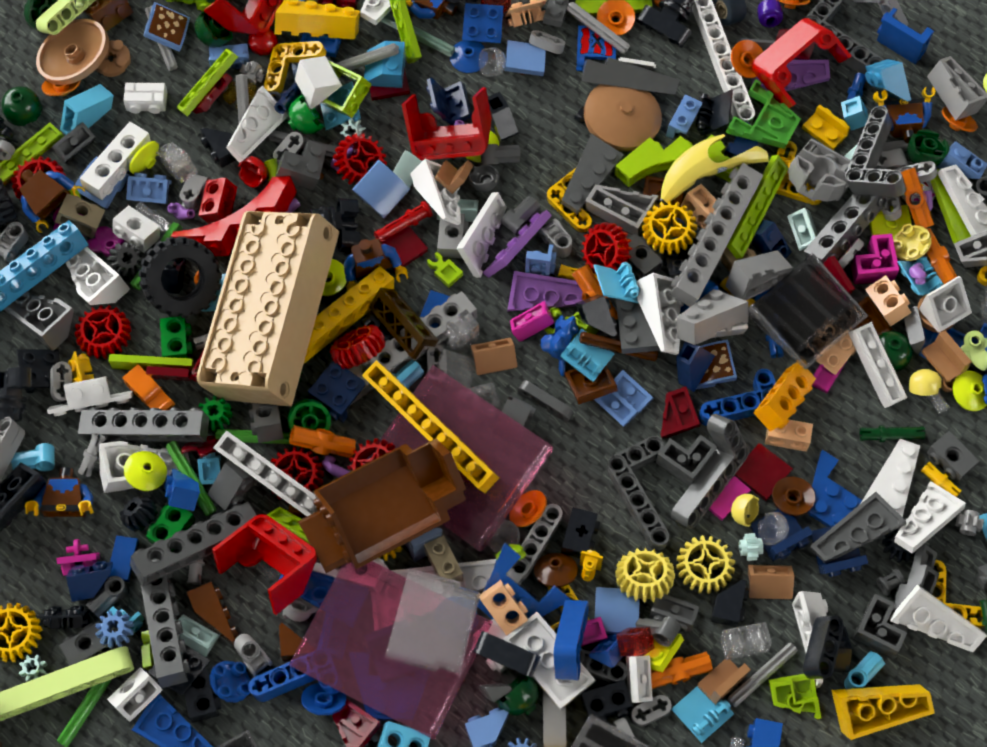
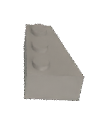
M951 56L940 59L927 76L955 121L976 114L987 101V93Z
M987 231L954 243L961 263L965 268L987 266Z
M778 250L736 260L728 275L726 287L734 297L748 300L787 281L793 267Z

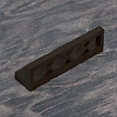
M379 289L369 308L412 359H417L424 346L435 347L439 340L395 289ZM381 300L383 301V311H380L377 307ZM389 313L394 314V324L390 323ZM400 326L405 327L404 337L400 334ZM413 338L418 342L414 350L411 348V339Z

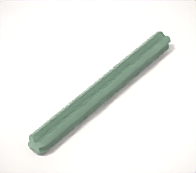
M358 0L356 4L358 10L361 11L365 0ZM388 13L381 22L398 30L394 15ZM413 25L418 41L449 57L454 54L455 47Z

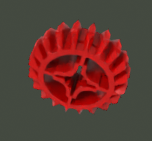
M357 133L353 134L352 137L346 136L345 141L341 140L339 146L335 148L336 154L333 156V159L337 160L334 166L339 167L337 174H343L342 180L348 178V184L350 185L353 182L356 185L367 173L368 164L371 162L374 165L380 160L383 164L387 165V162L383 160L386 154L381 153L383 147L378 148V141L372 142V136L366 139L364 133L360 136ZM352 147V156L347 159V150Z
M41 156L38 160H35L32 157L30 162L24 160V166L18 165L19 171H14L15 177L12 178V189L15 192V196L21 201L22 193L20 188L25 184L21 174L27 169H30L34 174L39 170L43 172H58L65 176L66 174L63 172L62 166L58 165V162L55 160L51 161L49 157L44 160Z
M603 222L594 225V228L588 229L589 234L584 235L586 241L581 243L584 246V249L580 251L584 253V257L581 260L587 261L586 264L589 265L595 274L594 264L613 268L617 271L621 263L628 262L627 259L632 257L629 255V251L633 248L628 245L632 240L626 239L628 233L623 232V228L615 223Z
M109 304L106 309L100 305L98 310L92 307V312L84 311L85 318L79 317L80 323L75 324L77 330L75 331L76 342L81 350L90 357L94 354L97 359H99L101 354L104 359H107L108 354H115L114 351L116 350L122 353L121 345L127 347L128 343L126 340H131L129 333L132 331L131 326H129L130 321L126 318L125 313L120 312L117 307L112 310ZM115 322L119 325L117 334L113 331ZM89 329L93 332V339L91 341L87 339Z
M365 325L358 327L340 337L338 341H335L330 350L331 357L342 369L357 367L370 361L371 358L376 357L382 351L386 343L385 337L377 326Z
M374 438L373 443L370 440H366V446L359 444L360 450H353L355 457L349 458V461L353 462V464L347 467L353 471L394 450L395 445L393 443L388 444V441L382 439L380 442L378 438Z
M295 446L292 449L293 452H289L285 448L284 455L278 452V459H271V463L280 470L291 462L290 466L282 469V471L293 478L292 475L295 473L296 467L298 474L295 477V481L301 484L303 481L309 480L303 487L310 492L318 489V485L323 484V479H321L324 477V471L321 470L323 465L318 463V456L313 457L311 450L305 454V448L303 447L299 452H297ZM298 461L306 463L312 470L301 468Z

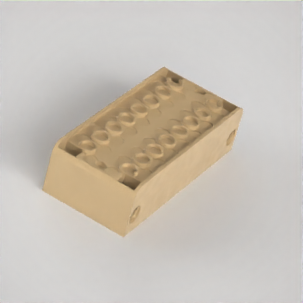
M247 211L244 213L197 372L198 384L220 399L223 397L227 401L292 407L339 231L320 214Z

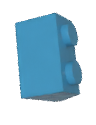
M384 41L367 50L369 52L392 43L399 46V53L397 55L365 65L364 78L372 84L371 86L403 87L406 56L405 42Z
M886 59L865 66L867 71L865 77L872 87L881 92L883 90L887 91L888 96L907 102L911 101L903 62Z

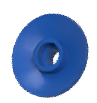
M460 41L454 45L455 52L450 57V62L458 71L474 73L486 65L488 53L481 43Z
M315 683L303 691L301 702L304 708L313 714L331 715L344 708L346 694L343 689L337 694H328L319 683Z

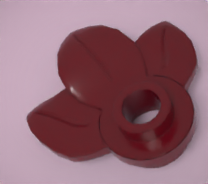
M211 435L207 436L206 442H188L182 447L181 454L189 451H198L200 457L217 451L214 449V446L220 439H216L215 436Z

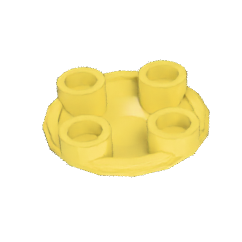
M909 223L903 225L893 239L897 258L903 261H913L923 257L931 246L929 231L922 226H912Z

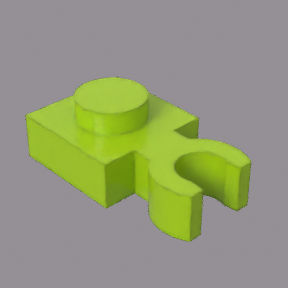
M436 252L435 258L438 261L432 262L428 259L427 264L431 269H437L434 271V275L450 288L463 276V271L450 259L444 262L441 254Z
M149 630L141 632L143 642L141 652L142 666L149 671L154 665Z

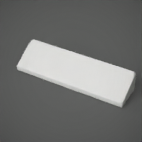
M872 322L850 331L848 334L884 408L906 399L907 395Z

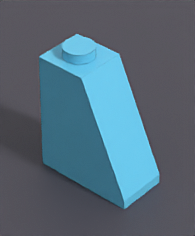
M99 84L65 100L60 130L67 135L82 122L88 128L91 127L112 108L114 95Z

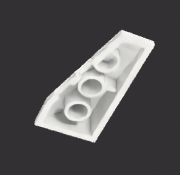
M424 159L410 173L415 189L443 220L459 225L461 223V213L458 206L460 196L457 194V191L460 187L453 194L450 193L435 179L441 165Z
M88 247L66 262L71 272V278L76 285L77 293L90 305L116 303L130 290L121 276Z
M651 273L637 280L636 283L640 289L637 299L661 352L677 355L679 354L680 339L677 338V317L681 315L680 307L684 306V303L670 295L673 289L671 286L673 278Z
M124 441L99 444L100 477L104 493L134 488L127 482L124 476V465L127 459L136 452L148 451L158 455L166 464L168 476L171 475L172 469L178 470L166 448L160 450L148 448V445H130ZM186 452L184 455L190 463L188 452ZM143 466L145 470H150L148 466Z
M801 591L798 592L792 606L806 653L814 621L817 617L827 616L828 605L825 599L822 600L821 593ZM814 679L815 687L820 688L823 679Z

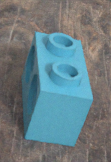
M388 721L383 725L377 747H392L388 743L389 736L396 738V747H409L411 742L415 743L418 747H428L431 735Z

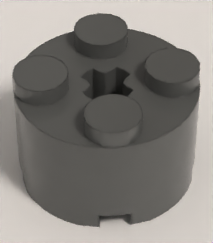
M509 395L492 433L514 444H520L536 408L525 401Z

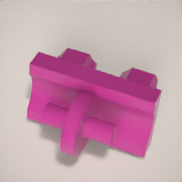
M74 539L73 546L66 547V552H74V555L58 557L56 560L57 564H61L63 576H65L75 566V562H83L84 567L92 566L100 559V552L82 554V551H89V545H81L79 539Z

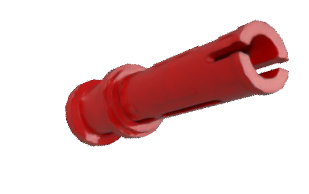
M422 201L421 205L412 210H406L405 215L373 232L375 238L383 242L411 225H418L419 221L433 216L431 208L427 202Z

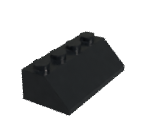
M21 462L0 484V532L11 524L12 519L25 509V503L36 496L46 484L37 471Z

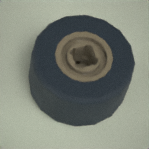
M712 0L721 25H732L743 21L747 12L745 0Z

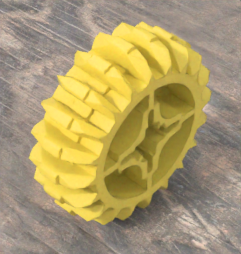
M703 535L700 537V541L695 537L692 538V544L686 542L685 548H680L679 550L681 555L676 558V561L679 562L676 565V569L681 570L678 574L679 578L686 577L683 581L684 585H687L689 582L692 583L690 590H694L695 586L699 587V594L702 593L703 588H706L707 594L711 593L712 587L716 592L720 590V586L725 588L727 586L726 581H731L732 579L730 574L735 572V568L732 567L735 564V560L729 559L733 553L731 551L725 552L728 546L726 544L721 547L720 539L716 543L712 542V536L709 537L708 541H705ZM700 550V558L688 562L690 555ZM709 551L714 552V553L717 554L719 557H713V556H711V555L709 554ZM703 559L708 562L707 564H710L708 570L702 565ZM718 567H723V572L716 578L711 579V571L717 570ZM692 571L699 572L703 579L697 577Z
M645 547L643 551L637 548L635 553L629 551L627 556L623 555L621 561H618L615 577L621 593L626 592L627 598L634 596L635 602L638 599H642L645 603L647 599L654 602L655 597L662 599L663 594L668 595L674 584L675 573L669 557H664L663 552L656 554L655 548L652 551H648ZM661 574L662 577L656 580L657 576Z

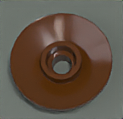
M790 476L782 478L775 484L772 491V499L776 507L783 513L791 516H800L812 509L815 503V492L812 486L804 479ZM793 497L796 501H791L789 498Z
M562 553L544 555L534 566V575L538 582L551 588L554 585L558 588L569 585L574 581L578 572L576 562L570 556Z

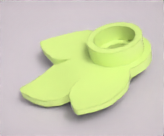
M970 331L964 336V345L960 348L978 369L985 371L987 368V352L985 350L987 338H984L983 334L979 331ZM972 337L978 339L977 344H974L972 342Z

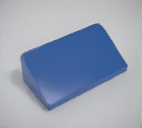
M626 634L607 635L608 638L600 641L590 652L589 657L608 667H615L630 649Z

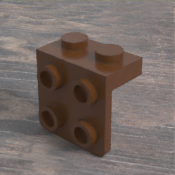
M95 0L83 13L101 24L107 32L131 15L133 10L127 0Z

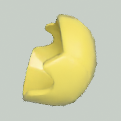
M930 369L918 370L910 377L909 391L920 396L936 395L939 392V388H941L942 379L937 372Z
M752 494L738 496L731 507L733 519L740 525L750 527V523L755 520L759 512V498Z

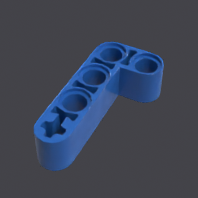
M768 369L758 370L752 383L754 391L704 403L699 413L700 423L707 426L708 420L711 417L709 414H719L733 421L756 416L754 411L776 383L773 373ZM759 379H765L767 383L763 384L759 382ZM750 402L754 407H747L744 403ZM731 407L734 411L727 412L724 408Z
M565 600L554 643L555 679L579 681L581 668L580 651L588 620V601Z
M319 649L254 677L249 682L248 687L256 700L265 702L317 679L324 691L331 695L339 693L343 684L335 661L329 652ZM328 659L325 665L318 666L320 660ZM301 668H307L304 674L298 675V671ZM286 676V680L283 683L277 684L280 677ZM330 678H335V682L332 685L326 686V682Z

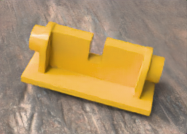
M74 351L71 360L68 361L74 375L73 383L94 379L93 374L85 375V373L92 372L89 357L84 353L77 357V353Z
M592 550L581 552L580 565L583 566L581 577L584 581H592L596 570L601 571L603 556H600L598 552Z

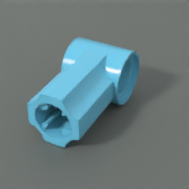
M411 360L396 374H392L409 390V387L424 374V370L416 361Z
M42 443L37 445L34 450L16 452L11 461L12 469L14 470L20 462L31 469L39 471L54 469V446Z
M870 651L849 672L844 680L845 688H864L885 665L882 657ZM851 678H858L861 684L857 685L853 683Z

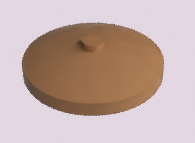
M73 20L58 34H50L40 46L36 57V66L39 73L46 81L55 85H68L86 78L100 66L106 57L109 49L108 34L101 24L95 20Z
M600 84L591 91L584 106V120L589 132L618 151H634L648 138L654 140L662 123V113L657 100L649 91Z

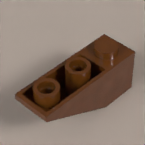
M212 582L188 591V597L197 617L234 646L238 633L235 626L230 627L228 619H231L227 606L222 608L220 600L223 599L219 587L214 588Z

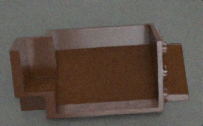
M434 439L414 450L407 444H404L314 490L313 493L316 499L313 502L318 511L299 520L298 523L310 545L314 547L317 558L326 573L345 563H352L358 569L451 520L447 510L466 500L463 493L466 487L451 452L438 439Z

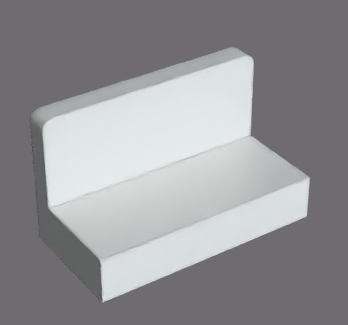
M650 655L627 656V684L632 703L653 701Z

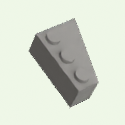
M595 184L585 200L586 211L609 223L621 226L623 230L632 235L636 233L639 236L642 232L643 219L647 217V212H653L652 207L654 205L658 206V195H643L636 191H633V193L626 192L618 188Z
M711 290L677 317V338L696 345L715 337L716 332L723 329L729 331L732 330V326L740 322L741 324L748 323V301L723 293L720 290Z

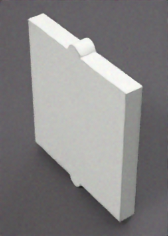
M623 57L619 59V61L641 68L653 70L656 68L654 62Z

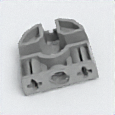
M811 138L791 162L788 169L789 180L795 186L798 193L812 201H839L849 189L845 174L851 160ZM808 183L811 187L815 188V190L810 189V191H808V186H806V184Z

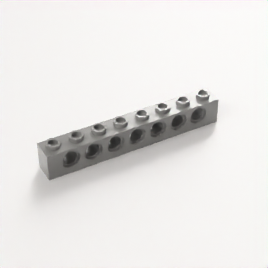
M742 163L738 169L736 167L733 168L729 175L730 182H726L720 192L723 194L722 197H718L712 207L715 209L713 214L710 213L704 221L707 224L705 229L702 228L696 236V239H698L697 244H693L688 251L689 259H685L679 268L682 271L680 276L677 275L671 283L673 287L670 293L671 296L689 307L699 300L763 177L761 173L745 163Z
M461 291L458 294L451 295L447 302L441 306H435L428 315L420 317V319L439 340L436 344L438 345L476 319L477 309ZM449 312L457 313L455 316L447 315ZM433 323L440 324L437 328L430 327ZM405 328L400 331L402 337L405 336ZM395 338L387 340L385 347L376 357L371 358L370 361L348 369L365 381V388L352 404L375 389L362 375L376 360L380 362L383 358L390 359L389 362L381 364L391 373L396 374L409 361H415L427 353L430 347L424 346L417 359H412L406 351L397 350L402 346ZM413 338L411 339V348L414 350L418 342Z

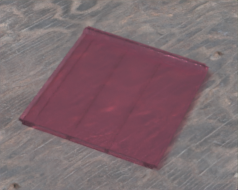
M433 365L413 394L500 477L484 493L459 471L466 490L463 491L466 500L448 509L447 512L451 520L442 524L481 552L552 453L554 447ZM400 412L380 439V442L382 439L388 441V444L393 443L395 449L407 444L414 450L429 442Z
M373 561L358 569L352 563H345L339 570L289 666L434 740L477 655L473 650L482 631L488 633L493 621Z

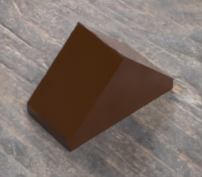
M281 622L279 625V637L283 661L295 660L316 651Z

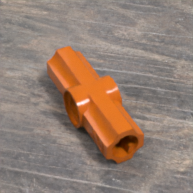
M916 168L902 171L901 174L906 185V192L904 193L906 203L910 208L915 225L924 228L933 226L934 222L926 201L927 198L923 192ZM915 193L921 196V202L918 205H914L911 201V197Z
M925 228L931 235V246L924 257H927L931 264L930 267L934 268L933 272L937 273L944 285L956 278L957 275L949 262L950 257L947 249L944 246H940L931 228Z
M588 264L572 273L583 292V300L595 295H603L600 284ZM610 302L611 309L609 311L611 317L617 320V312Z
M294 425L291 429L289 443L292 445L309 448L313 452L322 455H329L331 453L348 458L354 455L353 450L356 448L355 439L335 435L333 432L321 428L313 430Z
M707 651L686 658H673L663 672L651 670L652 689L671 683L672 685H677L679 681L683 680V682H686L691 677L712 671V662Z

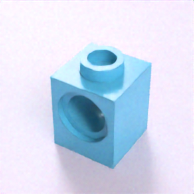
M857 96L841 102L843 117L848 126H850L851 131L864 127L869 115L861 97Z

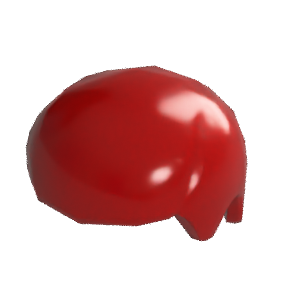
M270 28L262 35L250 34L248 38L251 51L260 56L272 53L273 48L278 43L276 34Z
M247 156L238 165L239 167L241 166L239 177L249 187L257 188L267 178V168L264 162L257 157Z

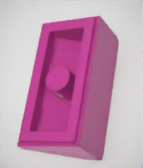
M545 301L510 320L512 334L519 342L554 323Z

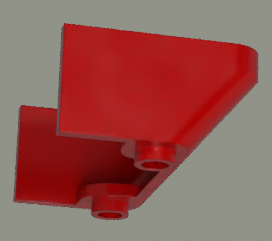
M216 0L206 7L204 12L228 31L262 35L269 30L275 19V12L284 0H249L242 13L226 0Z
M804 18L797 22L752 62V71L774 94L773 97L780 104L784 103L788 108L793 107L796 103L784 89L792 79L791 72L786 65L808 46L815 42L820 49H828L838 63L852 56L831 30L809 18Z
M486 87L481 88L472 97L474 105L472 124L438 127L436 119L432 114L420 113L416 94L411 95L401 105L412 154L420 160L482 155L488 148L492 120Z
M264 514L253 517L212 548L218 573L223 574L237 562L243 566L251 567L263 560L284 575L283 578L267 589L275 615L304 593L317 560L314 547Z

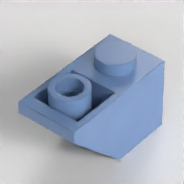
M955 141L949 147V152L942 163L937 166L939 169H943L956 164L968 179H980L987 167V163Z
M499 707L489 711L487 716L481 717L477 715L469 718L468 722L465 723V729L471 746H495L507 722L509 713Z

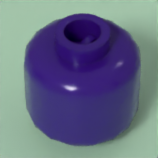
M764 0L758 5L757 14L762 26L772 28L782 22L783 11L779 1Z

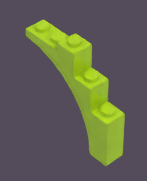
M680 136L666 149H663L659 142L648 138L616 165L615 175L625 185L630 187L646 176L669 170L673 162L691 148L693 144ZM721 140L708 148V156L712 161L720 163L730 159V157L724 155L726 147ZM733 168L718 173L716 176L730 182L729 175Z

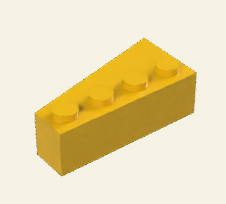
M284 0L275 12L274 34L282 35V31H288L294 36H299V33H309L311 37L328 34L329 38L355 39L359 32L360 11L352 7H336L334 4H317L315 1Z
M920 684L831 690L841 732L850 740L935 713L930 692Z

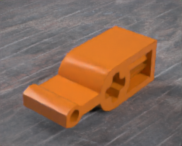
M139 364L122 377L125 385L149 408L169 411L175 405L174 401L146 374Z

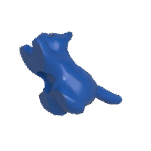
M563 315L559 316L555 322L554 334L545 335L541 339V349L559 360L561 376H565L566 361L560 355L572 341L573 336L580 331L574 316L565 319Z

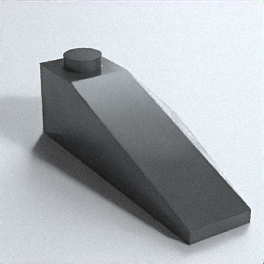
M26 292L3 309L52 351L68 338L74 310L60 299L55 298L51 300L42 295L37 297Z

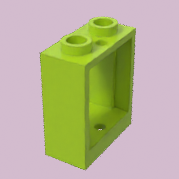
M329 61L338 78L342 75L356 83L343 106L328 100V97L321 103L353 118L372 84L364 77Z

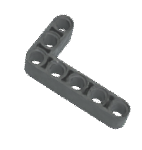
M820 0L805 18L817 22L835 34L852 55L843 63L858 73L865 74L867 72L865 66L884 60L829 24L840 10L842 0Z
M877 106L871 110L846 171L845 178L853 194L899 197L906 192V185L900 171L875 169L892 127V121L885 106Z
M713 414L707 423L708 432L718 450L671 512V519L690 529L699 523L748 456V447L736 422L719 414Z
M651 436L612 455L608 460L607 474L652 550L655 548V551H662L668 545L669 532L633 473L656 461L659 452L664 447V442L660 437ZM656 446L659 450L651 451L649 447ZM637 455L640 457V460L634 461L630 456ZM618 464L622 469L615 470L611 466ZM629 482L632 484V487L625 488L622 483ZM640 500L643 505L635 506L632 501ZM650 518L654 523L646 524L643 522V519ZM661 536L664 542L658 543L653 538Z

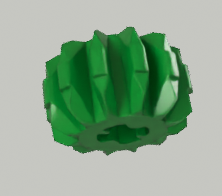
M214 395L212 401L205 398L206 404L199 403V408L209 417L208 429L211 427L212 432L215 433L218 426L220 429H224L223 423L230 425L228 418H231L233 414L230 411V404L226 403L223 397L218 400Z

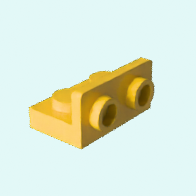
M819 104L815 113L803 124L802 129L826 147L834 150L847 137L850 126L844 120L832 114L828 108H824Z

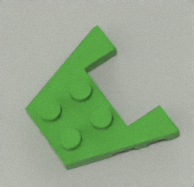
M755 79L748 95L764 104L762 111L753 126L734 116L725 132L785 149L801 118L784 103L780 104L774 99V94L770 90L766 91L762 88V83Z

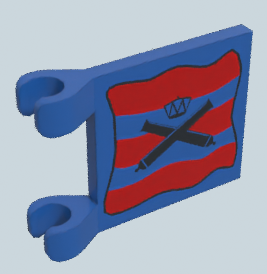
M578 25L577 71H583L585 59L606 60L608 57L616 59V48L587 26Z

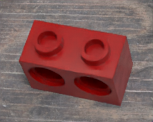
M226 177L207 180L198 216L208 224H211L231 215L238 187Z

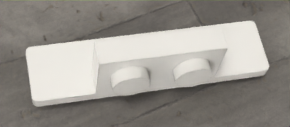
M106 376L64 384L67 403L50 406L47 412L48 414L54 413V416L67 414L66 411L75 409V412L87 410L88 406L96 405V408L108 406L109 402L114 401L117 404L129 402V399L133 397V391L110 395Z

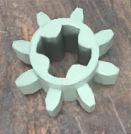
M350 118L348 120L349 124H341L344 129L340 134H344L345 137H352L353 134L357 133L360 136L366 128L360 125L361 120L354 122L353 118ZM350 129H355L356 133L350 132Z
M755 533L745 534L743 540H739L740 556H746L747 561L757 560L759 554H763L762 538L755 537Z
M27 655L26 660L23 663H19L23 669L19 672V675L21 677L26 676L27 682L42 675H47L43 668L48 664L45 661L40 662L41 657L39 655H36L35 658H30ZM30 667H37L36 670H31V672L29 671Z

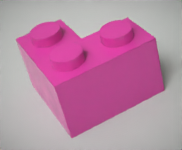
M892 234L872 235L867 245L869 254L855 255L851 264L854 284L875 283L885 275L890 281H893L899 272Z

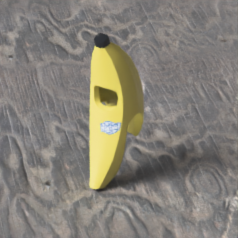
M721 134L705 139L686 150L673 162L665 175L661 188V199L657 201V204L660 206L662 201L664 205H667L669 200L673 201L693 186L696 180L703 177L713 176L734 167H739L742 163L747 165L769 162L768 152L759 146H755L724 162L716 163L709 158L708 148L723 139L725 135Z

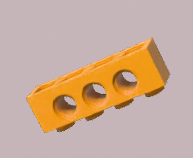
M799 360L783 372L754 411V414L770 432L776 428L782 429L789 423L788 418L796 413V407L805 400L804 396L813 389L812 384L816 378Z

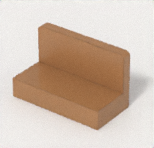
M445 160L435 179L453 194L466 181L474 165L467 160L457 170L450 162Z
M946 330L938 334L935 342L922 350V354L946 382H950L966 372L972 362Z
M511 338L471 345L477 375L517 368L515 346Z
M748 565L749 598H793L795 576L792 566Z
M726 658L704 677L697 686L716 705L748 675L751 669L745 663L738 668L729 658Z

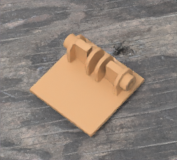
M530 0V3L524 5L522 2L512 4V8H509L505 17L510 16V19H508L509 27L513 26L515 28L522 26L523 23L527 25L525 13L530 24L532 19L533 23L543 21L545 10L541 11V8L547 0Z
M828 318L802 350L816 362L823 364L827 370L835 375L850 356L856 353L848 332Z

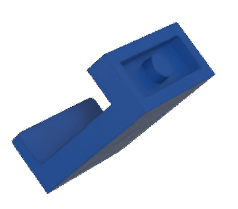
M893 8L890 13L886 12L881 19L882 24L877 30L879 34L877 41L916 65L926 52L934 30L927 27L922 34H919L896 20L897 9Z

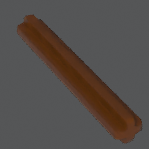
M581 332L579 341L581 344L622 353L620 340L588 332ZM658 351L629 353L626 355L656 361Z

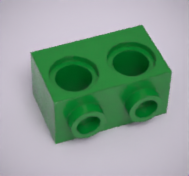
M180 316L176 318H160L162 357L190 359L189 354H193L192 342L188 340V336L192 335L191 323H187L186 318ZM177 328L181 329V330H180L179 332H177V333H172V331H173L174 329H177ZM177 347H181V348H182V349H181L180 351H178V352H174V351H173V350H174L175 348H177Z
M165 505L160 511V517L156 523H152L149 526L146 537L150 543L154 544L156 541L161 540L158 539V536L166 532L168 533L167 537L164 538L166 540L180 530H188L194 523L195 518L186 509ZM174 515L181 516L178 521H171V518Z

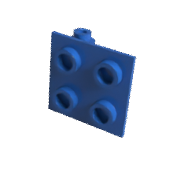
M465 3L462 41L501 43L504 6Z

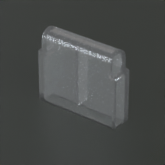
M409 568L385 658L434 672L441 668L460 673L481 593L460 587L461 582Z

